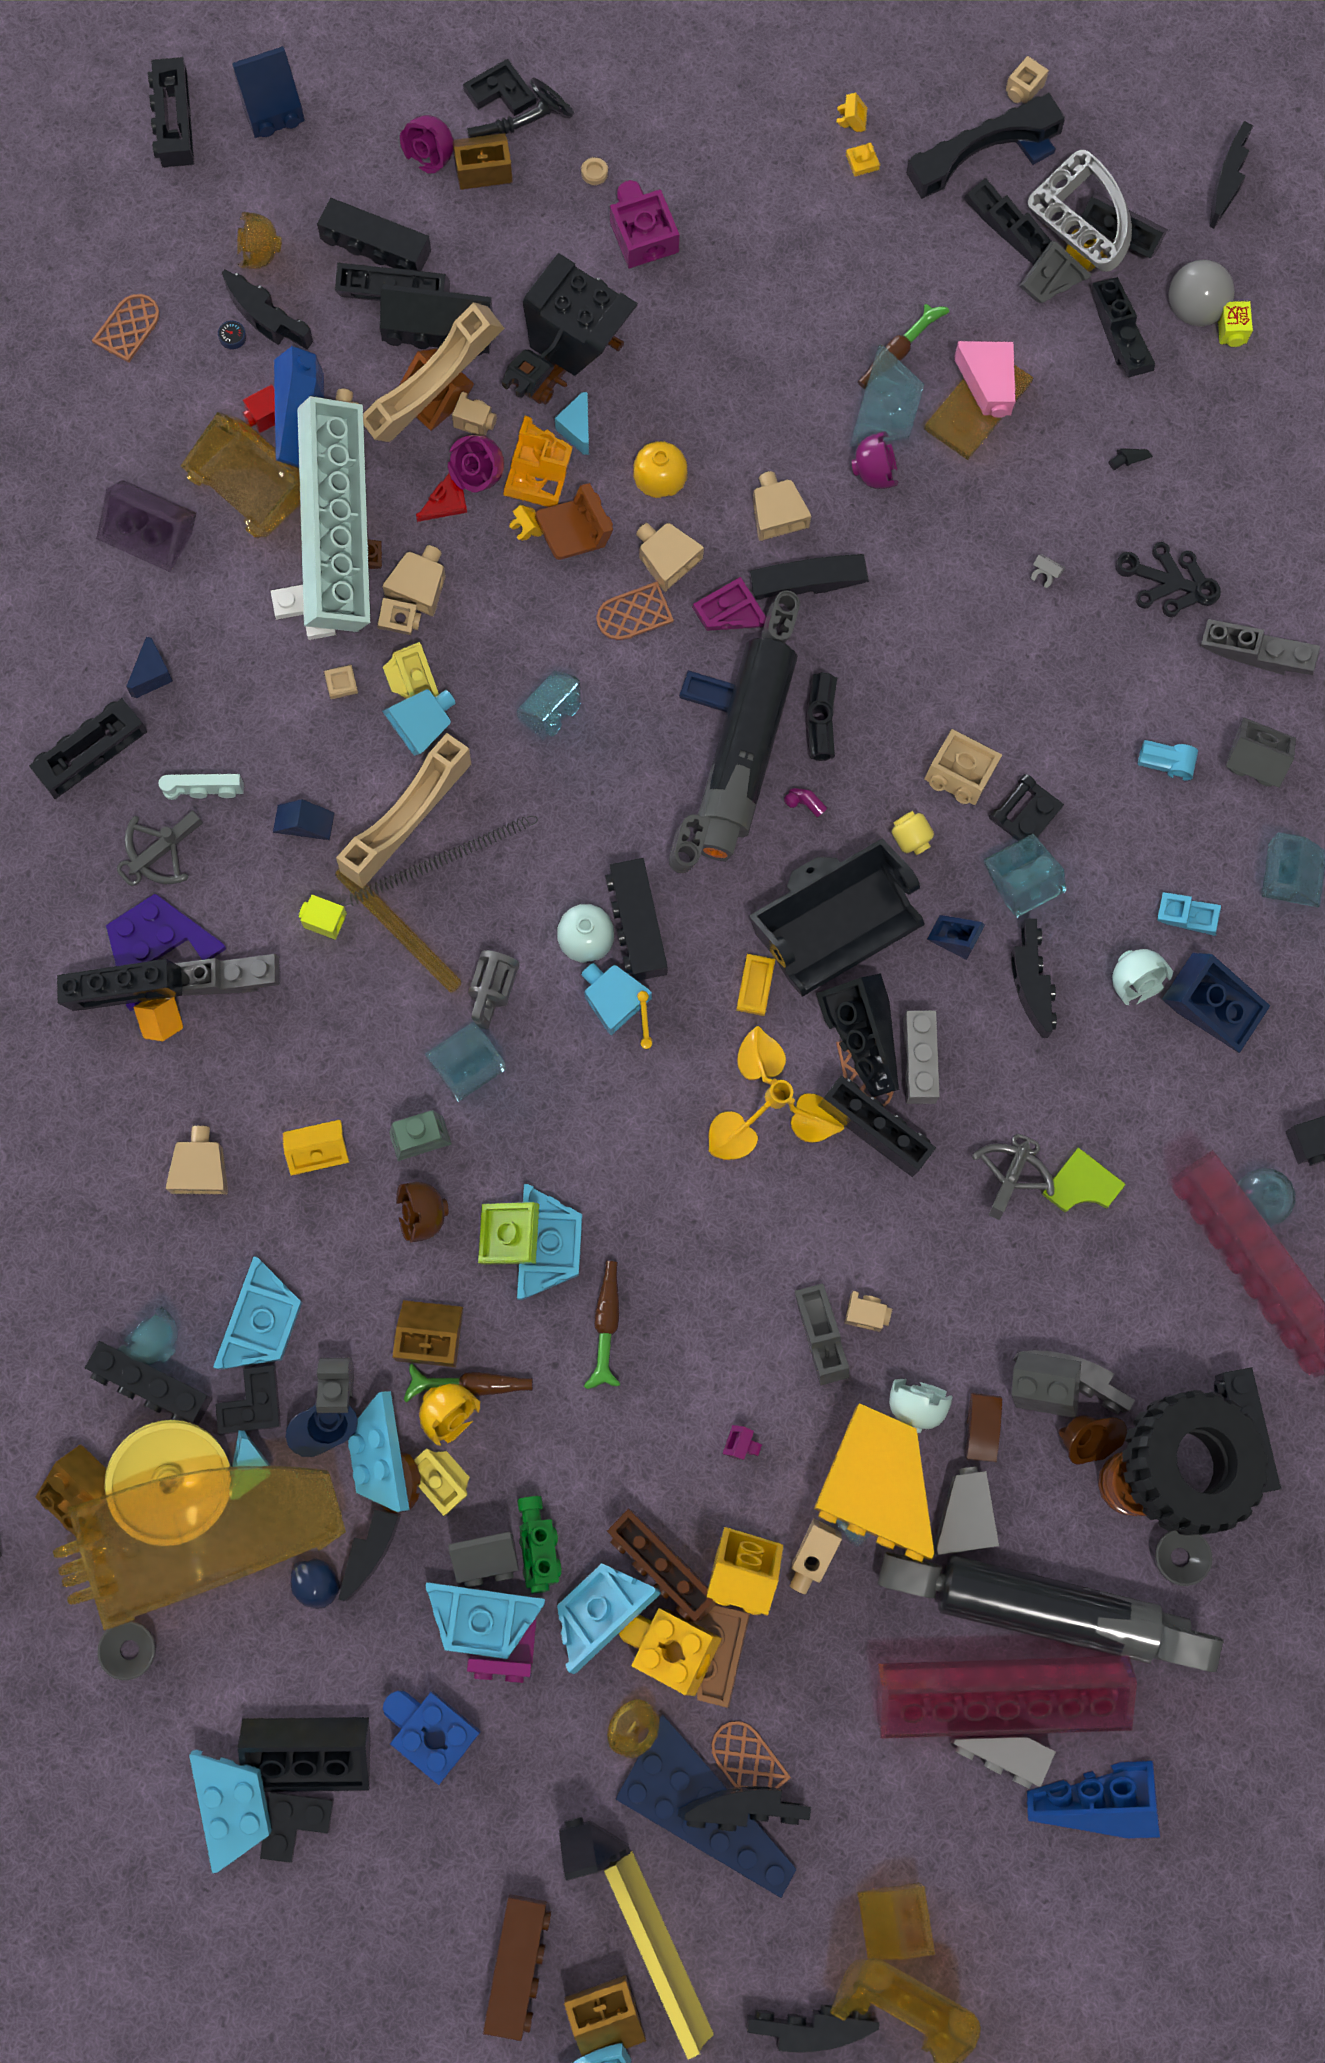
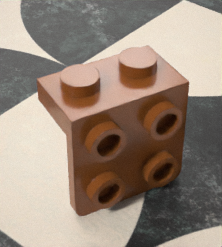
M590 483L580 485L573 501L540 509L535 514V519L550 550L558 560L604 548L614 530L610 517L606 516L601 506L599 495L594 492Z

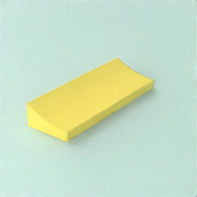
M631 1851L629 1855L620 1857V1860L611 1862L610 1866L604 1868V1872L685 2055L689 2060L700 2054L702 2047L714 2033Z

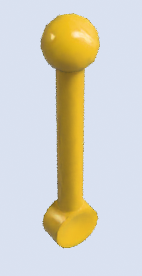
M640 991L637 994V998L641 1003L643 1028L641 1046L644 1049H649L653 1042L651 1037H649L646 1001L649 995L646 991Z

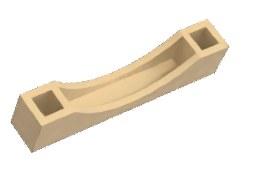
M473 302L454 321L445 341L427 363L400 386L377 399L363 413V425L375 440L392 441L505 329L489 307Z
M446 733L429 752L416 777L395 805L373 826L355 836L336 857L340 873L363 888L470 767L471 757L469 748Z

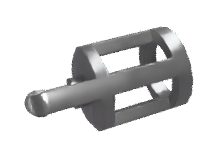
M481 951L471 987L468 991V994L476 1000L472 1011V1020L481 1029H489L495 1007L507 1006L520 966V962L516 959L495 951ZM508 972V975H507V978H506V981H505V984H504V987H503V991H502V994H501L500 992H501V989H502V985H503V982H504L506 973Z

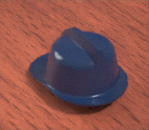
M314 1404L290 1421L285 1436L288 1447L295 1454L302 1457H314L323 1454L346 1442L354 1435L358 1424L357 1415L350 1405L348 1413H317L316 1404Z

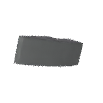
M824 1284L796 1290L795 1297L820 1386L849 1378V1365Z

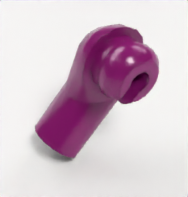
M792 788L788 791L789 794L784 797V802L790 808L796 807L799 803L806 805L816 817H819L827 809L821 800L810 790Z

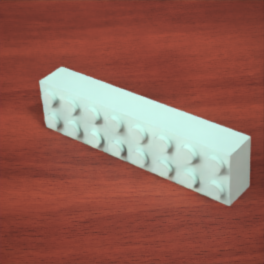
M310 396L298 407L304 626L358 632L370 623L363 405Z

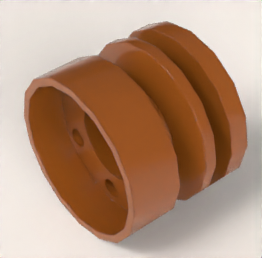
M1123 1452L1116 1453L1105 1461L1100 1470L1098 1486L1101 1497L1111 1509L1119 1514L1146 1516L1142 1511L1144 1507L1140 1503H1135L1131 1496L1133 1490L1125 1481L1124 1472H1127L1126 1462L1122 1461Z

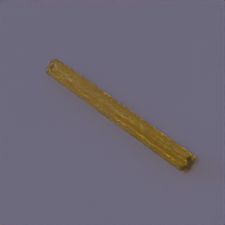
M339 869L335 872L336 878L354 896L355 891L360 894V889L365 892V887L370 890L367 885L361 888L340 873ZM366 888L369 899L361 891L363 902L356 893L357 899L450 993L455 992L461 986V980L373 891L374 897L371 896Z

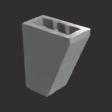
M977 1467L959 1469L960 1475L952 1477L934 1545V1555L999 1546L986 1471L978 1472Z

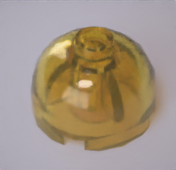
M242 212L240 220H244L245 223L244 228H238L237 255L243 251V261L238 265L241 268L261 269L272 262L275 252L280 253L281 236L276 235L275 226L264 215Z

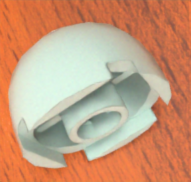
M579 904L570 908L562 916L557 927V939L561 950L570 959L580 963L597 961L611 950L614 942V925L609 915L600 907L592 904Z
M1148 949L1129 950L1119 957V962L1113 971L1112 981L1116 993L1126 1005H1129V1001L1139 996L1141 998L1138 1003L1158 994L1164 988L1162 982L1167 977L1169 981L1171 980L1173 970L1164 958L1155 951ZM1133 985L1137 992L1132 990L1129 986Z
M895 1379L889 1403L891 1411L898 1421L917 1428V1433H921L922 1429L935 1428L943 1422L950 1409L952 1395L946 1397L947 1391L920 1382L921 1386L905 1385L907 1379Z

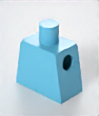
M427 689L386 708L382 712L415 756L421 754L451 723L445 711L456 704V702L447 690L434 697L430 690Z
M592 963L581 974L591 985L584 992L585 999L610 1035L614 1034L641 1009V1003L637 998V994L640 991H646L649 995L646 1004L652 999V992L616 965H613L603 973Z

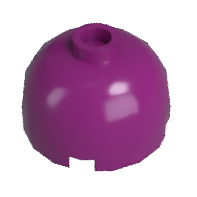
M432 115L418 116L406 124L405 128L401 131L400 145L405 157L408 160L412 157L424 166L418 168L427 174L436 173L451 159L454 150V138L450 129L439 118ZM430 157V163H424L421 158L426 159Z
M886 431L874 433L862 440L856 449V459L851 461L854 475H860L862 481L874 489H887L898 485V481L892 478L891 470H897L892 444L886 445L884 438L889 437Z
M469 435L458 439L451 446L449 453L452 452L451 461H448V470L451 479L459 488L476 493L493 487L500 480L504 470V457L501 449L493 440L486 436Z

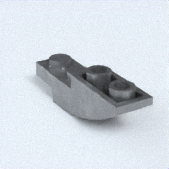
M1208 619L1201 647L1224 658L1284 675L1285 671L1313 676L1320 652L1319 645L1264 635L1263 629Z
M275 954L225 961L213 958L175 963L181 967L182 995L256 992L261 987L280 985L279 956Z
M1022 1351L1082 1361L1079 1392L1089 1398L1095 1395L1104 1401L1102 1406L1115 1414H1118L1120 1411L1123 1413L1130 1411L1135 1402L1131 1397L1109 1385L1114 1373L1100 1365L1069 1354L1053 1351ZM1020 1352L1015 1355L1013 1360L1017 1361Z

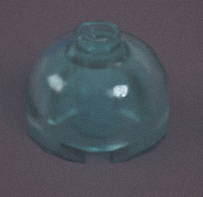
M1259 1168L1248 1172L1239 1180L1234 1191V1203L1238 1213L1248 1222L1252 1223V1225L1269 1228L1282 1223L1291 1215L1296 1204V1191L1292 1181L1284 1173L1273 1168Z
M162 1305L155 1309L158 1315L155 1314L151 1319L146 1317L127 1335L124 1341L128 1345H119L117 1347L119 1351L131 1359L147 1365H152L158 1360L165 1363L176 1352L173 1345L178 1339V1327L174 1318Z

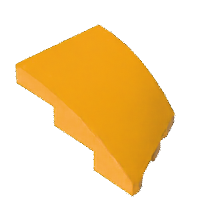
M525 416L503 495L546 507L558 505L573 447L565 441L556 438L548 429L545 431L541 430L532 423V418ZM535 478H540V479H544V480H542V481H537ZM548 480L558 482L555 495L542 490V487H544Z

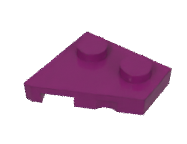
M741 577L697 601L692 607L707 631L764 627L766 621L765 614Z

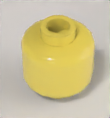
M911 811L893 822L895 827L891 833L902 852L910 853L914 851L918 855L931 847L929 841L933 839L934 831L923 814H915Z

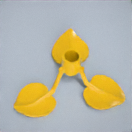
M759 1026L751 1030L741 1043L737 1055V1065L741 1074L746 1079L752 1081L762 1077L764 1083L771 1085L765 1093L766 1103L746 1122L740 1114L732 1111L720 1113L715 1117L709 1128L708 1151L712 1156L719 1159H740L748 1155L755 1148L758 1136L749 1126L769 1107L780 1109L788 1104L790 1111L795 1113L791 1118V1128L795 1135L805 1142H820L844 1129L843 1124L818 1106L823 1099L821 1096L811 1093L803 1094L798 1098L795 1107L791 1084L785 1080H777L775 1078L772 1080L768 1078L776 1077L782 1072L786 1063V1057L777 1041L768 1036Z

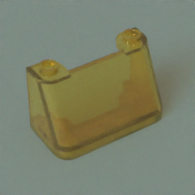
M217 412L180 465L188 473L186 477L197 486H201V484L211 486L245 517L246 531L256 538H260V536L268 537L300 506L299 468L276 461V448L247 423L236 417Z
M878 1958L857 1959L846 1970L830 2011L834 2016L845 2021L849 2014L854 2011L865 2015L872 2003L925 2034L926 2037L922 2050L931 2053L934 2063H962L976 2048L981 2026L976 2015L970 2010Z

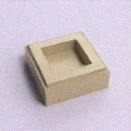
M352 665L324 671L330 699L358 693Z

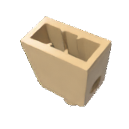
M773 471L760 475L759 480L762 487L756 488L753 493V506L759 541L809 528L811 514L793 481L785 480L778 482Z
M645 523L636 533L644 542L639 548V558L664 592L703 559L704 547L670 523L665 524L657 532L648 523Z
M427 545L422 556L407 552L383 584L385 597L415 604L418 611L433 617L446 577L444 566L437 563L442 554L441 551L434 546Z
M192 1126L191 1142L176 1143L166 1183V1190L171 1194H228L223 1147L219 1143L209 1142L210 1127Z
M813 1518L792 1562V1569L796 1571L789 1585L792 1589L806 1595L813 1580L818 1583L821 1582L842 1540L840 1531ZM813 1556L818 1561L816 1565H809L806 1563L807 1558Z

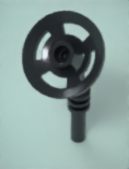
M532 78L530 84L540 99L537 103L539 107L513 119L509 116L507 120L504 117L502 121L496 119L494 123L467 128V136L472 138L497 133L503 134V132L506 135L509 131L514 133L515 129L545 117L546 114L550 115L552 111L568 117H572L574 111L551 87L536 78Z

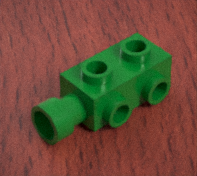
M542 1496L520 1498L517 1502L519 1513H522L523 1524L519 1526V1544L522 1548L523 1577L525 1578L526 1589L531 1588V1593L550 1591L549 1586L559 1582L562 1571L561 1562L556 1558L555 1546L558 1542L557 1530L552 1526V1519L541 1520L540 1510H543ZM527 1535H528L529 1545L526 1543V1537H527ZM530 1567H532L533 1577L529 1573Z

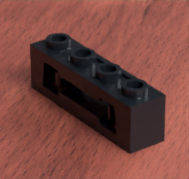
M184 58L151 60L152 71L148 72V82L150 89H153L154 93L149 95L151 111L155 112V118H151L153 135L157 136V141L152 143L154 157L160 159L162 168L194 165L188 72ZM163 88H166L168 97H175L177 124L182 139H180L178 129L169 130L168 103Z
M337 262L335 291L340 297L381 301L382 284L449 292L450 280L443 273Z
M121 698L117 702L109 703L103 709V712L95 718L84 721L80 729L73 734L62 737L54 748L36 756L29 767L52 797L57 799L146 734L147 730L124 699ZM109 730L112 737L109 735L105 736V731ZM65 760H67L68 762L71 761L70 763L72 764V766L68 768V765L65 763Z
M167 959L57 975L58 1004L72 1011L182 996L181 967Z

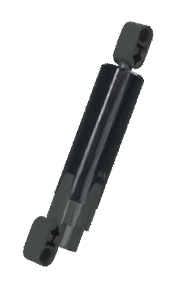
M782 591L776 596L769 607L762 631V638H754L746 643L698 815L692 814L687 816L679 825L669 855V865L677 873L683 874L690 871L698 862L700 855L726 862L734 853L737 838L749 835L798 658L796 652L789 645L785 644L793 632L800 607L799 597L792 591ZM779 604L786 605L789 611L782 610ZM778 624H782V625L779 627V631H778V635H777V634H776L777 630L775 629V627H776ZM690 826L693 828L695 835L690 841H686L691 832V829L688 828ZM678 853H686L690 858V862L685 863L681 861Z
M890 1552L884 1553L878 1584L889 1589L926 1598H935L936 1592H939L938 1609L942 1614L1150 1664L1154 1658L1204 1671L1217 1672L1224 1640L1214 1635L1191 1630V1620L1189 1618L1162 1612L1161 1605L955 1555L948 1558L944 1572L941 1573L942 1566L925 1560L921 1563L904 1555Z

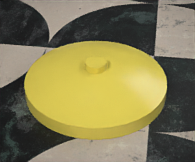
M164 1420L150 1423L137 1429L117 1447L106 1470L105 1496L114 1519L129 1535L145 1543L174 1545L194 1539L216 1522L228 1502L232 1478L227 1456L218 1441L210 1433L189 1422Z

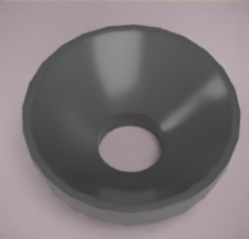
M1175 1530L1166 1533L1159 1540L1155 1550V1562L1159 1572L1165 1579L1179 1586H1190L1202 1581L1209 1573L1212 1565V1552L1208 1542L1202 1535H1180ZM1176 1548H1182L1188 1553V1563L1183 1567L1174 1565L1171 1560V1554Z
M123 1621L114 1624L104 1632L98 1644L97 1656L102 1669L109 1676L119 1680H131L143 1675L150 1668L155 1658L156 1644L151 1632L145 1626L133 1621ZM128 1640L135 1641L139 1646V1653L132 1660L124 1658L121 1654V1647Z

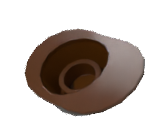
M1080 1415L1074 1418L1068 1426L1059 1430V1436L1063 1439V1443L1069 1451V1459L1076 1465L1105 1459L1124 1444L1127 1435V1426L1121 1419L1111 1417L1095 1419L1087 1415Z

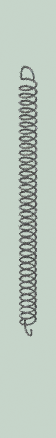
M529 816V817H535V818L537 819L535 823H537L538 818H537L536 816ZM522 817V821L524 818L527 821L528 825L531 826L528 820L525 817ZM517 819V823L515 821L513 822L517 825L519 831L521 832V829L518 826V820L522 823L524 829H526V827L520 819ZM513 822L512 825L508 823L507 827L503 825L502 829L498 828V832L496 830H493V834L491 832H488V836L486 834H483V838L479 836L478 840L474 838L473 842L469 841L468 844L464 843L462 849L467 855L465 849L466 844L470 852L472 853L470 847L471 842L475 850L477 851L474 840L477 841L480 848L482 849L479 838L483 840L485 846L487 847L484 835L488 838L490 844L492 845L489 833L493 836L495 842H497L495 839L494 831L498 834L500 840H502L499 834V829L502 831L506 838L504 827L507 829L511 836V833L509 831V825L512 827L514 833L516 834ZM459 845V850L456 847H454V852L451 849H449V854L447 852H444V856L442 854H439V858L437 856H434V860L432 858L430 859L433 861L437 869L438 866L436 864L435 857L438 859L441 866H443V864L441 862L440 855L444 858L446 864H448L445 853L449 856L451 862H453L450 855V851L454 854L456 860H458L455 853V849L459 852L460 856L462 857L460 851L461 845ZM429 859V862L425 860V861H424V865H423V863L420 862V863H419V867H418L417 865H415V866H414V869H413L412 867H410V868H409V871H408L407 869H405V870H404V873L401 872V871H400L399 875L395 873V875H394V876H395V879L393 878V880L395 881L396 885L398 886L397 879H396V875L398 876V878L400 879L401 883L403 884L402 877H401V873L404 875L405 879H406L407 882H408L407 875H406V871L409 873L410 877H411L412 880H413V876H412V873H411V869L414 871V873H415L416 876L418 877V874H417V871H416V867L419 869V871H420L421 874L423 875V872H422V869H421V864H422V866L425 868L426 872L428 873V870H427V867H426V863H425V862L428 863V865L430 866L431 870L433 871V868H432V866H431V861H430V859ZM390 876V881L387 878H385V883L382 880H380V885L375 882V888L373 885H370V890L367 887H365V892L362 889H360V894L357 891H355V897L353 894L350 893L351 902L348 904L354 906L351 895L353 896L357 904H359L356 893L359 895L363 902L364 900L361 891L364 893L366 898L369 899L366 892V888L370 892L371 896L374 897L371 890V886L375 890L376 894L379 895L376 888V884L379 886L380 890L383 893L381 882L384 884L388 891L386 880L389 882L391 887L394 888L391 881L392 876Z

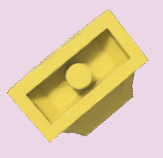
M420 642L393 652L392 659L383 666L392 692L406 699L427 689L430 690L434 697L439 695Z
M426 1449L414 1459L421 1476V1485L417 1486L443 1516H446L468 1496L466 1487L470 1477L447 1451L433 1452Z

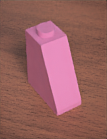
M958 341L955 362L983 415H992L996 418L1005 417L1006 415L1011 416L1015 405L1013 342Z

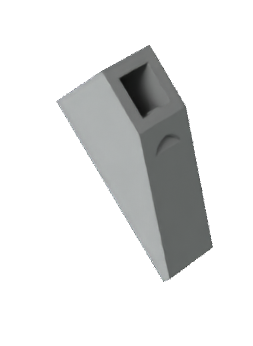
M1025 1736L951 1739V1743L957 1746L956 1753L970 1760H973L974 1755L986 1760L984 1767L1000 1775L1004 1769L1014 1774L1012 1781L1028 1789L1031 1788L1032 1784L1041 1787L1056 1751Z

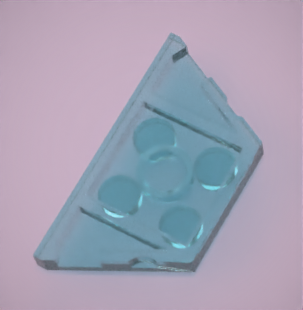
M880 344L876 351L849 445L851 448L858 447L859 443L867 436L886 431L889 436L884 438L885 442L908 439L924 388V383Z

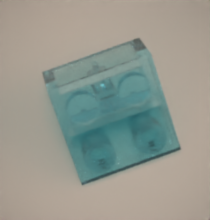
M554 670L517 709L518 720L542 740L548 735L554 736L562 726L561 721L567 715L573 716L581 706L580 680L575 676Z
M1278 832L1268 845L1262 897L1319 907L1325 871V850L1307 837Z
M1034 834L984 859V864L998 893L1016 917L1066 892L1063 867Z
M471 1022L425 1053L426 1058L457 1102L506 1070L505 1061L488 1037L474 1022Z

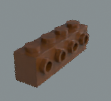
M628 1508L607 1530L613 1537L610 1541L611 1544L621 1554L627 1552L634 1559L632 1565L644 1577L649 1574L657 1582L654 1587L661 1591V1595L665 1599H668L670 1596L678 1604L675 1609L685 1620L689 1622L693 1619L695 1622H700L717 1604L707 1597L708 1586L635 1511Z
M509 1894L483 2034L522 2041L523 2032L530 2033L533 2012L527 2011L530 1998L536 1999L540 1979L534 1977L536 1964L542 1965L546 1944L540 1943L542 1930L548 1931L552 1912L546 1910L547 1901Z

